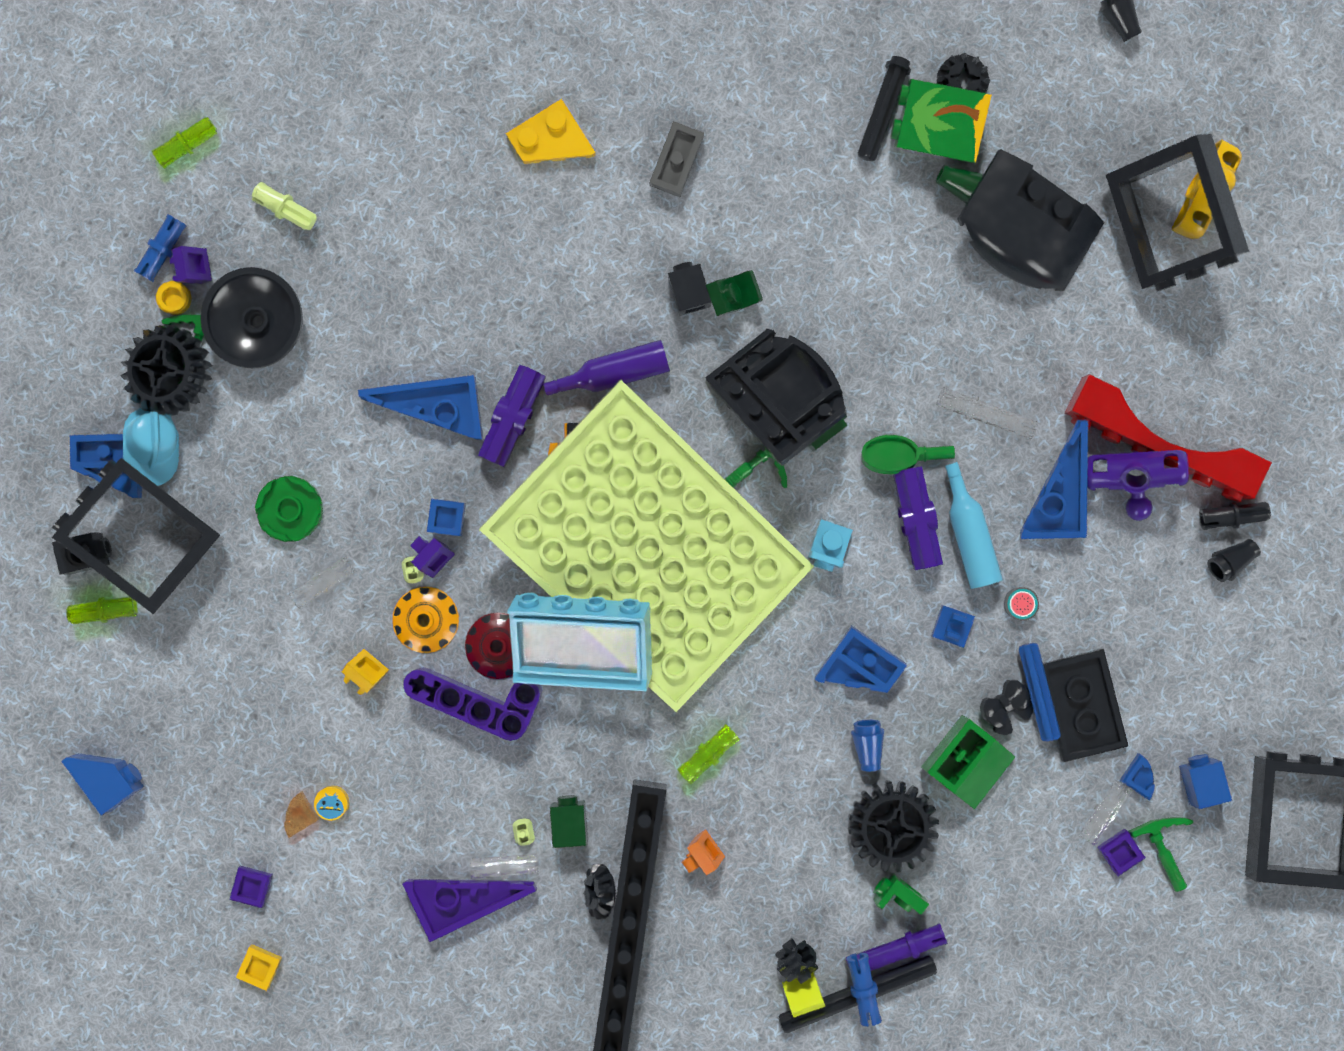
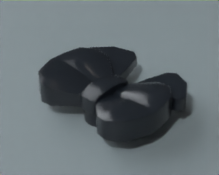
M1007 680L1003 685L1002 694L995 696V698L982 699L980 710L984 720L994 727L993 732L1008 735L1013 731L1008 713L1013 710L1023 720H1029L1033 713V705L1025 685L1018 680Z

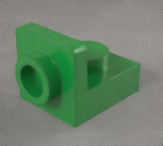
M892 873L889 879L883 877L873 891L876 895L873 900L881 910L894 894L896 897L893 900L909 913L914 909L922 915L929 906L928 901L922 894L895 873Z

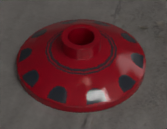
M497 612L484 615L474 622L467 633L465 640L466 656L471 666L483 676L493 679H504L513 676L510 619L507 613ZM523 624L525 658L528 661L531 653V638ZM494 640H499L503 644V649L499 653L491 649V643Z

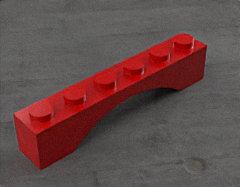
M1090 374L1080 379L1065 411V414L1072 417L1071 423L1074 425L1077 420H1087L1088 430L1092 426L1102 431L1101 437L1109 442L1120 444L1123 441L1131 445V452L1171 450L1186 452L1188 455L1189 474L1193 475L1191 481L1206 488L1214 485L1223 490L1221 493L1223 497L1235 502H1241L1242 499H1255L1272 462L1244 448L1220 452H1203L1169 443L1154 434L1136 417L1126 403L1119 388ZM1165 457L1164 468H1178V457Z

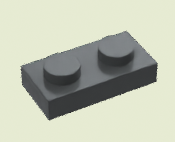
M673 121L649 186L681 197L704 138V133Z

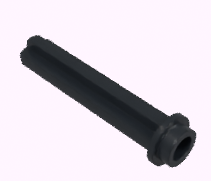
M892 56L891 60L885 64L887 71L857 152L858 156L863 160H876L898 100L901 86L906 75L911 73L910 61L903 57Z

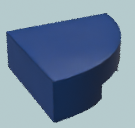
M1137 753L1119 781L1150 801L1155 789L1153 772L1148 760Z

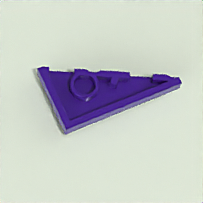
M408 879L402 883L429 942L537 891L534 881Z

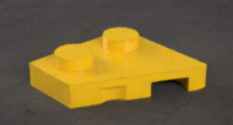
M562 99L505 133L524 164L540 163L546 160L561 161L577 157L592 158L596 155L593 147Z

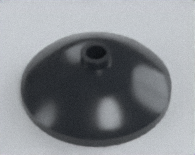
M255 267L236 269L219 278L207 292L200 316L203 335L214 353L232 365L250 369L267 367L283 359L297 343L303 324L301 303L290 284L272 271ZM256 316L263 318V323L259 327H254L252 323Z

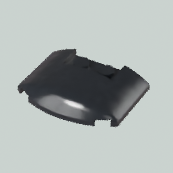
M999 149L957 218L959 225L963 226L966 224L972 241H970L972 247L990 266L1001 274L1031 288L1064 291L1102 228L1104 221L1087 203L1081 204L1032 169L1033 165Z
M766 329L705 377V379L726 406L734 412L764 446L766 451L783 466L847 416V410L844 405L840 384L824 359L799 339L789 335L788 339L776 337L774 330Z

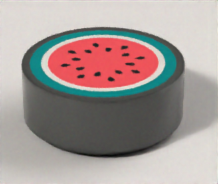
M1013 588L1004 598V609L1015 620H1029L1038 612L1039 599L1036 593L1029 588Z

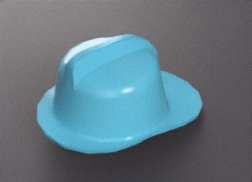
M139 408L131 413L124 423L123 459L157 486L170 480L177 471L179 462V434L170 415H162L152 411L148 412Z

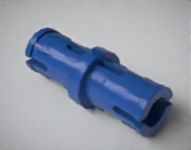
M167 214V218L153 240L150 238L147 242L149 248L137 268L134 269L136 273L154 282L167 257H172L173 253L171 250L183 230L187 227L186 224Z
M855 953L846 958L853 982L851 994L857 1001L860 1024L869 1027L868 1020L871 1017L872 1026H875L882 1021L876 999V993L878 992L877 983L872 980L868 954L859 953L860 959H857V954Z

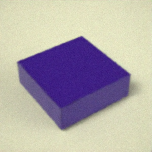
M1126 829L1121 830L1097 847L1118 877L1146 858Z
M239 866L229 900L263 908L273 874Z

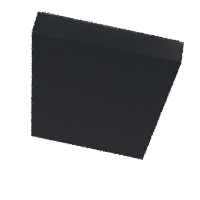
M1101 648L1043 663L1061 737L1056 741L1062 762L1128 747L1104 649Z

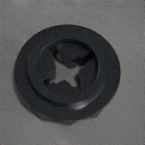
M966 52L961 55H952L939 68L936 84L963 89L961 81L953 78L959 77L965 67L967 77L974 80L968 82L965 89L987 93L990 83L988 66L983 65L979 60V56L973 57L967 55Z
M593 864L587 870V879L584 880L585 891L583 894L586 897L585 905L589 908L591 917L606 919L609 917L615 904V882L606 865Z

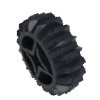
M161 325L155 326L154 331L149 329L143 330V338H133L136 346L134 349H125L130 357L129 360L121 362L123 366L127 367V372L120 376L129 382L123 389L128 393H133L130 400L141 404L140 408L144 411L175 416L178 415L179 411H190V403H200L197 395L199 392L203 394L208 392L203 383L204 380L209 381L212 378L210 375L205 374V370L213 365L209 361L204 360L209 352L201 347L202 341L199 338L192 337L193 334L190 331L180 330L179 327L173 325L167 326V328ZM182 356L185 361V368L183 367ZM167 367L169 369L175 370V372L167 373L158 371L159 369L166 370Z
M886 780L884 784L885 791L882 792L878 784L875 783L872 785V789L876 795L871 797L868 792L862 791L861 795L867 802L864 805L858 801L853 803L854 808L860 811V814H849L848 819L858 823V825L848 827V833L859 836L855 837L851 844L854 848L863 846L858 853L861 859L871 855L868 862L871 867H875L881 860V869L884 872L889 870L891 863H893L896 872L902 871V862H906L910 869H914L915 864L912 858L917 856L921 862H924L926 857L921 852L923 848L931 852L934 850V846L927 841L928 838L938 839L939 837L936 831L929 829L939 825L937 818L928 817L936 811V808L933 805L924 806L929 799L926 794H921L916 798L918 788L914 785L905 793L906 783L904 781H899L896 790H894L892 782ZM893 800V804H890L886 814L870 816L880 804ZM904 801L916 809L920 826L913 825L904 820ZM892 819H896L904 827H900L899 831L895 829L896 833L891 834L888 828L883 826L887 825L889 821L892 823ZM867 826L874 827L875 830L883 832V851L870 843L867 835ZM917 836L910 846L901 851L894 852V849H897L898 843L903 838H914Z

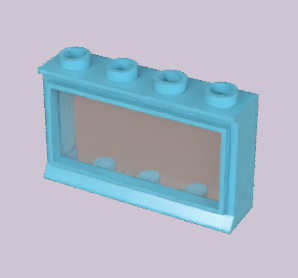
M524 593L515 596L507 610L510 619L513 683L647 691L652 676L650 602H639L636 599H624L622 601L605 600L602 597L580 599L572 598L568 595L545 597L538 596L535 593Z

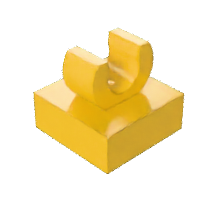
M363 649L346 664L341 672L345 675L344 682L347 684L353 681L360 687L357 693L362 695L365 692L368 693L377 685L389 669Z

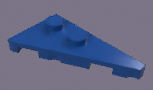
M474 375L358 390L361 400L476 440H483L477 384Z
M1087 420L1076 421L1021 528V539L1087 538Z

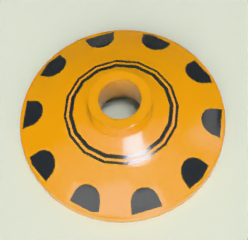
M418 587L408 591L399 599L394 608L392 622L394 632L404 646L416 652L431 653L444 648L452 641L458 629L459 615L455 603L445 592L433 587ZM421 614L428 615L430 619L426 627L421 626L418 622Z

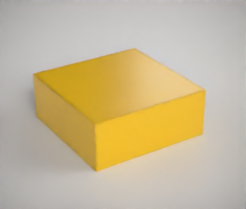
M251 944L236 978L267 991L282 957Z

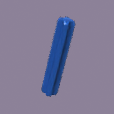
M1037 643L1024 644L1019 647V653L1042 741H1054L1061 737L1039 646Z

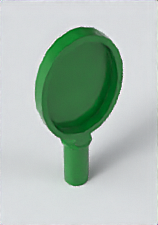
M882 435L872 438L865 443L861 452V461L865 467L876 473L890 475L897 474L901 470L913 468L918 461L926 462L928 460L955 458L954 446L918 447L911 439L898 435Z

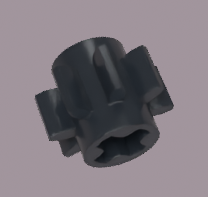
M790 939L782 945L783 948L775 953V956L778 958L777 970L787 979V982L790 983L797 978L802 984L811 978V973L818 969V966L815 964L817 959L816 952L805 940L796 945V942Z

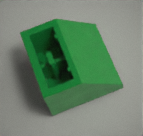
M961 715L921 768L975 810L1015 759V756L972 720Z

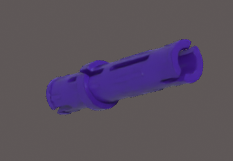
M938 923L915 933H911V931L905 932L904 937L860 953L868 954L871 971L911 956L914 959L920 957L919 953L948 944L941 924Z

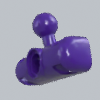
M1182 450L1103 454L1088 457L1087 488L1092 491H1096V488H1109V490L1124 489L1131 493V498L1127 501L1125 510L1127 515L1136 521L1147 519L1153 510L1152 502L1145 497L1146 490L1149 488H1163L1166 485L1172 484L1184 486L1189 481L1188 455ZM1167 456L1178 457V468H1164V458ZM1106 460L1107 471L1093 472L1094 462ZM1132 470H1140L1144 472V474L1134 476L1131 475L1129 472Z

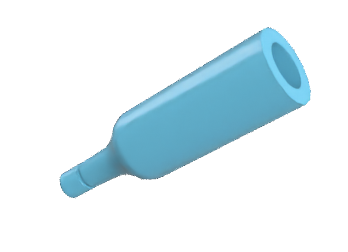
M958 462L946 465L945 468L953 494V503L949 511V517L970 589L1002 581L1003 577L983 509L980 503L975 501L967 492Z

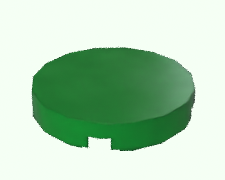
M284 476L268 482L258 494L255 510L259 520L258 523L264 532L271 538L283 542L300 541L315 531L323 515V504L317 489L307 480L295 476Z

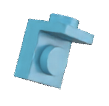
M821 519L808 558L815 560L813 566L833 572L834 566L842 568L844 564L843 558L853 530Z

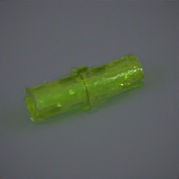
M725 723L705 744L701 742L697 746L698 750L677 770L692 785L712 765L716 766L720 762L719 758L740 738Z

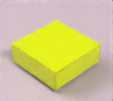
M814 972L811 973V978L802 984L797 978L790 983L787 981L782 982L793 1017L825 1007Z

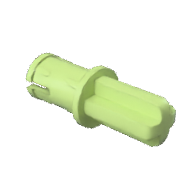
M263 182L257 184L252 192V201L275 213L276 218H285L306 230L313 228L317 220L316 214L293 202L291 195H283Z

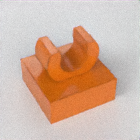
M705 829L696 835L688 845L687 849L690 853L686 855L687 858L682 860V864L689 873L700 867L705 875H708L718 868L725 855Z

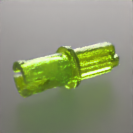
M206 117L183 132L176 131V136L151 151L158 163L165 169L188 153L192 155L194 148L217 134V129L213 122Z
M129 596L106 600L104 597H100L96 602L69 605L66 609L67 620L71 624L101 621L103 624L115 618L135 617L138 613L137 602Z

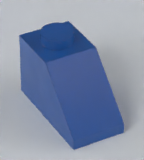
M78 753L68 756L61 761L100 815L114 810L144 787L140 782L142 776L139 770L133 764H127L125 760Z

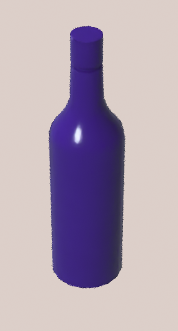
M657 340L590 359L574 374L543 383L547 396L576 388L600 392L613 388L620 380L628 384L670 372L662 341Z

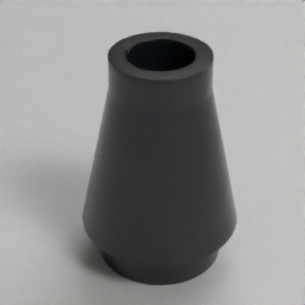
M1103 0L1100 2L1104 9L1101 11L1102 14L1119 33L1123 42L1142 33L1133 0Z
M1247 539L1242 543L1212 553V558L1207 561V565L1211 574L1218 581H1233L1255 558L1261 555V551L1255 541Z

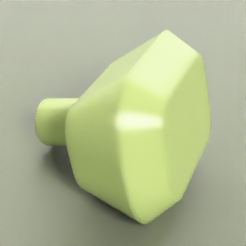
M415 556L407 557L402 561L404 580L407 583L420 582L424 577L423 572L419 571L411 563Z
M524 818L518 819L513 823L515 842L521 846L533 843L535 836L532 822Z

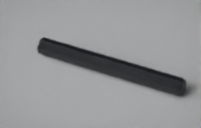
M927 955L872 977V980L877 983L878 988L876 998L935 975L937 968L933 958ZM851 986L822 997L825 1004L823 1008L797 1017H793L791 1010L778 1016L784 1033H790L857 1006L856 998L852 997Z

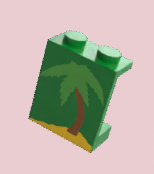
M909 79L908 86H901L898 105L903 106L900 120L894 119L890 139L895 140L894 147L976 163L992 95Z

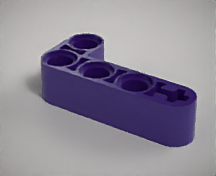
M424 667L408 673L403 682L404 691L410 698L509 741L519 739L527 731L543 693L541 685L527 684L533 687L535 698L530 702H525L518 696V688L524 683H514L504 702ZM424 676V683L426 685L435 687L440 682L441 686L436 692L429 688L418 691L416 690L418 684L413 681ZM447 688L455 689L459 693L460 700L457 705L452 706L445 702L444 692ZM435 692V696L433 699L431 698V695ZM477 702L488 704L491 711L489 718L481 719L476 716L474 706ZM509 715L518 717L522 725L521 730L518 732L507 730L504 724L505 718Z

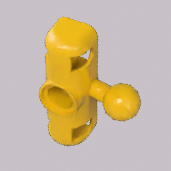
M1221 139L1215 143L1229 190L1231 191L1236 184L1235 172L1242 160V154L1236 146ZM1197 173L1185 193L1186 200L1171 228L1172 231L1189 239L1201 238L1213 218L1199 174ZM1193 218L1202 222L1201 225L1195 223Z

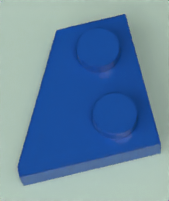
M851 625L814 679L821 683H825V681L845 684L847 687L870 688L872 691L888 693L907 667V663Z

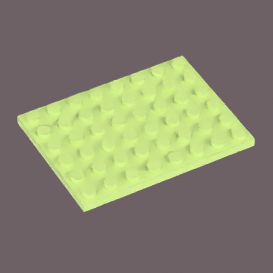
M622 380L603 397L479 528L487 538L551 597L568 595L572 598L580 599L602 597L605 600L622 601L624 599H636L639 602H650L652 676L648 687L675 712L687 702L814 567ZM583 626L633 673H637L636 629Z

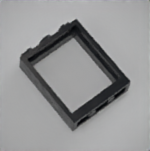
M1196 134L1106 174L1142 289L1155 287L1156 292L1174 287L1176 286L1175 279L1186 276L1188 281L1207 274V267L1217 264L1218 269L1239 262L1237 256L1249 252L1212 134ZM1193 157L1222 248L1159 272L1131 183Z
M120 458L117 463L111 459L99 472L98 475L102 480L94 489L87 486L75 500L79 504L77 509L71 515L65 512L52 526L56 531L52 538L154 615L219 538L220 534L124 459ZM123 473L203 534L150 598L69 537L72 531Z
M1266 751V757L1255 756L1245 876L1255 882L1344 890V814L1339 871L1268 864L1275 771L1344 777V758L1333 757V763L1321 762V756L1300 754L1299 760L1287 759L1288 753Z

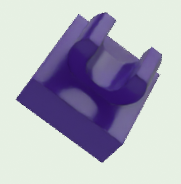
M179 246L172 249L173 257L169 261L170 264L175 265L176 275L172 277L173 281L196 284L212 281L207 248Z
M418 536L410 545L418 553L411 563L419 571L431 578H434L455 555L447 545L436 538L428 542Z

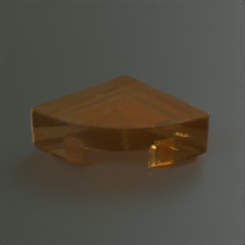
M303 791L293 797L286 811L284 827L288 838L319 820Z

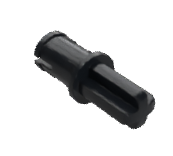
M1232 502L1229 506L1199 510L1200 515L1203 514V516H1200L1201 528L1203 530L1232 526L1236 529L1239 528L1240 524L1262 522L1271 518L1270 506L1267 502L1237 505L1235 502Z

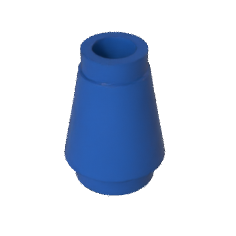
M878 720L857 721L854 723V730L851 731L859 763L861 764V770L867 772L880 770L884 729L881 728V723Z

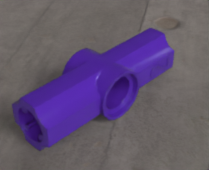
M519 364L506 395L500 398L491 418V428L484 439L478 456L505 468L519 436H523L526 431L524 425L527 419L531 420L534 411L532 407L539 396L543 383H545V375Z
M922 466L901 470L899 473L893 474L900 505L898 507V517L903 519L904 526L901 527L903 535L907 537L914 570L943 565L936 533L938 529L937 514L933 502L929 500Z

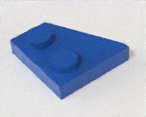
M123 434L70 435V469L100 482L102 478L98 474L111 459L116 463L120 458L123 459ZM124 473L112 485V488L127 494L129 497L142 498V487Z

